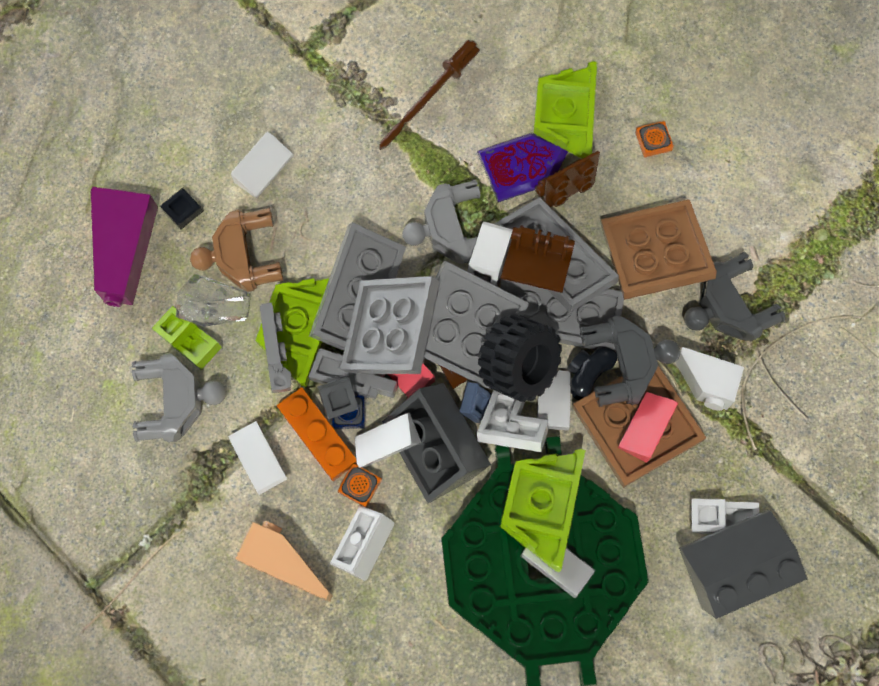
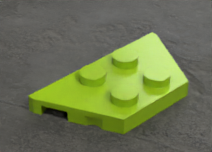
M597 61L589 62L586 68L573 71L570 68L561 71L557 75L538 78L533 133L581 159L592 154Z
M312 278L302 280L299 283L276 284L269 302L272 303L273 313L280 312L282 331L276 332L278 343L284 342L287 361H281V364L304 387H307L308 376L322 344V341L309 335L329 279L315 281ZM261 323L255 341L266 352Z
M577 449L572 454L562 456L551 454L543 456L538 460L525 459L516 461L501 521V528L556 572H561L586 451L584 449Z

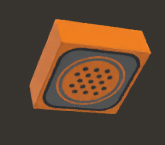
M665 121L636 128L635 134L644 158L672 151L674 145Z
M353 463L339 487L338 493L367 508L382 482V478L363 468H359L358 465Z

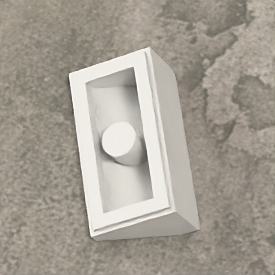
M266 132L231 172V177L236 185L255 198H258L291 160L293 154L271 133Z
M406 413L355 437L356 459L359 468L370 466L421 443L410 413Z
M359 505L330 564L366 581L394 526V522L379 512Z
M527 548L521 554L523 559L574 598L578 596L595 572L594 569L567 549L561 572L554 571Z

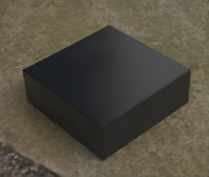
M181 188L160 205L162 211L180 230L203 212L201 206L184 188Z

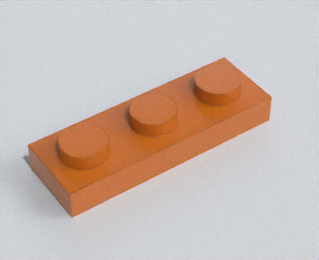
M302 387L276 405L333 482L350 470L353 463L357 464L356 457Z

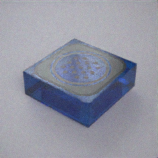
M363 395L355 396L359 409L332 418L333 429H365V397Z

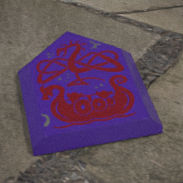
M533 133L477 151L498 203L534 191L540 180L559 171L568 151Z

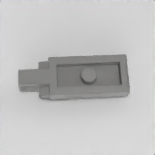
M264 303L260 306L271 390L272 393L291 391V372L281 364V361H287L284 342L278 343L276 332L282 331L280 312L273 313L272 303Z
M324 349L318 350L308 376L311 381L327 384L348 377L353 392L356 395L376 399L378 394L391 398L395 397L398 389L397 382L384 378L385 374L347 373L340 370L343 355Z

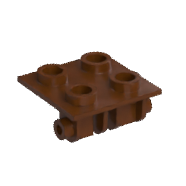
M596 151L566 166V168H562L560 172H555L553 175L540 180L538 186L535 187L537 195L540 198L544 196V202L549 207H558L577 192L583 193L589 190L595 183L600 152Z
M520 225V228L513 227L512 240L501 279L563 293L575 240H570V236L564 237L555 234L551 237V232L549 231L547 236L541 235V229L536 234L535 230L524 228L523 225Z

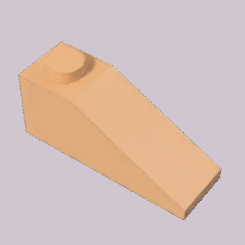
M264 521L262 526L253 522L237 554L236 560L330 602L333 595L288 539L280 534L282 528L267 521Z

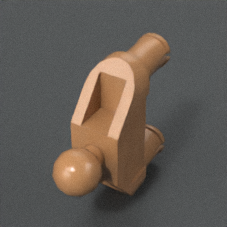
M270 207L244 213L243 210L229 212L212 236L214 250L211 251L206 247L194 249L190 256L191 265L195 269L205 271L216 262L221 274L246 292L254 291L257 289V285L284 281L280 262L254 268L250 263L246 234L250 230L274 227Z

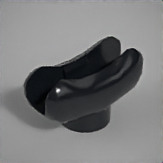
M606 346L599 347L591 355L582 349L572 360L567 369L574 374L570 381V393L575 399L581 400L590 395L597 378L603 372L614 367L617 361V354L613 349Z

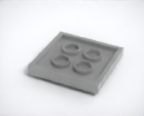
M443 261L436 276L440 283L424 358L489 389L483 383V378L480 377L479 370L481 366H478V358L481 357L479 351L481 345H484V338L487 333L492 331L491 327L495 323H500L501 318L505 316L510 317L512 314L523 316L529 303L447 261Z
M433 276L360 280L340 370L347 373L420 374L440 281Z

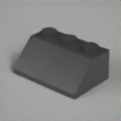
M444 383L419 388L382 421L384 424L406 413H410L421 443L399 453L427 503H431L467 483L491 465Z
M770 510L763 511L679 547L700 606L715 619L808 579L797 548Z

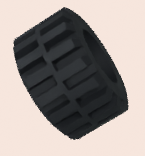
M512 314L510 317L505 316L501 318L500 323H495L491 327L492 331L486 334L484 345L480 347L481 357L478 358V366H481L479 370L480 377L483 378V383L490 389L520 402L533 401L536 396L540 397L544 394L545 389L551 386L554 376L556 377L559 371L557 369L562 359L560 357L562 352V345L559 344L560 337L552 327L521 315Z

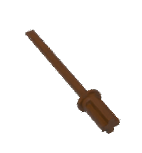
M467 40L449 61L445 60L442 63L445 71L410 108L402 121L398 122L382 139L379 145L380 150L386 148L397 137L404 125L409 123L451 76L455 79L461 77L463 69L480 52L474 41Z

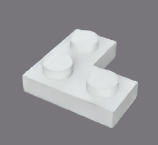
M493 390L477 431V440L482 443L541 452L549 430L548 420L520 416L525 402H520Z

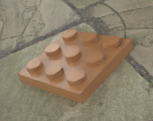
M690 199L601 220V227L615 272L619 275L618 282L624 300L716 279L717 272Z
M659 365L638 404L630 405L625 401L598 407L596 401L599 398H596L595 392L575 402L572 406L623 488L706 439V436ZM622 376L607 385L622 383ZM646 392L672 399L678 402V405L652 457L646 463L619 449L618 446Z

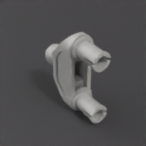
M476 179L454 186L446 183L438 185L424 210L426 225H421L417 222L407 224L402 232L404 241L411 246H417L424 241L425 237L429 236L434 250L459 264L468 263L478 236L467 239L466 236L463 237L454 207L456 203L480 198L479 186H476Z
M171 353L164 354L160 359L132 362V368H136V370H132L134 381L162 378L164 416H162L161 420L134 421L133 428H137V431H133V436L136 442L161 438L167 442H177L201 415L202 400L209 405H218L225 399L226 390L222 383L210 381L200 388V382Z

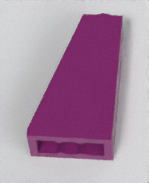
M92 186L91 213L94 291L106 305L112 307H121L122 304L133 305L158 206L150 194Z

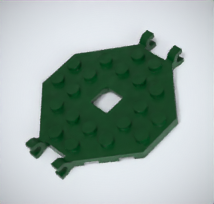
M560 436L547 437V442H545L546 454L562 456ZM495 445L496 470L441 538L449 607L524 668L526 686H541L539 666L578 662L580 686L597 685L593 664L594 657L649 583L638 516L611 498L610 494L593 481L581 475L566 549L594 569L595 572L576 598L549 578L531 580L529 578L527 561L521 557L525 546L500 527L515 464L511 465L509 447Z

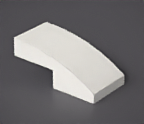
M559 370L556 377L554 376L551 386L545 389L543 395L537 396V419L548 420V429L569 430L570 371Z
M257 421L228 436L259 495L287 480Z
M692 499V532L712 534L759 514V502H725V499Z

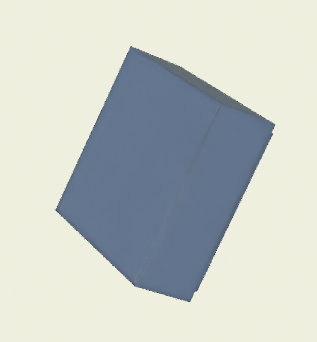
M468 382L460 413L475 423H481L492 394L478 383Z

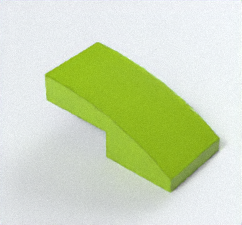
M174 306L152 327L160 337L200 370L222 348L216 340L197 327L191 319Z

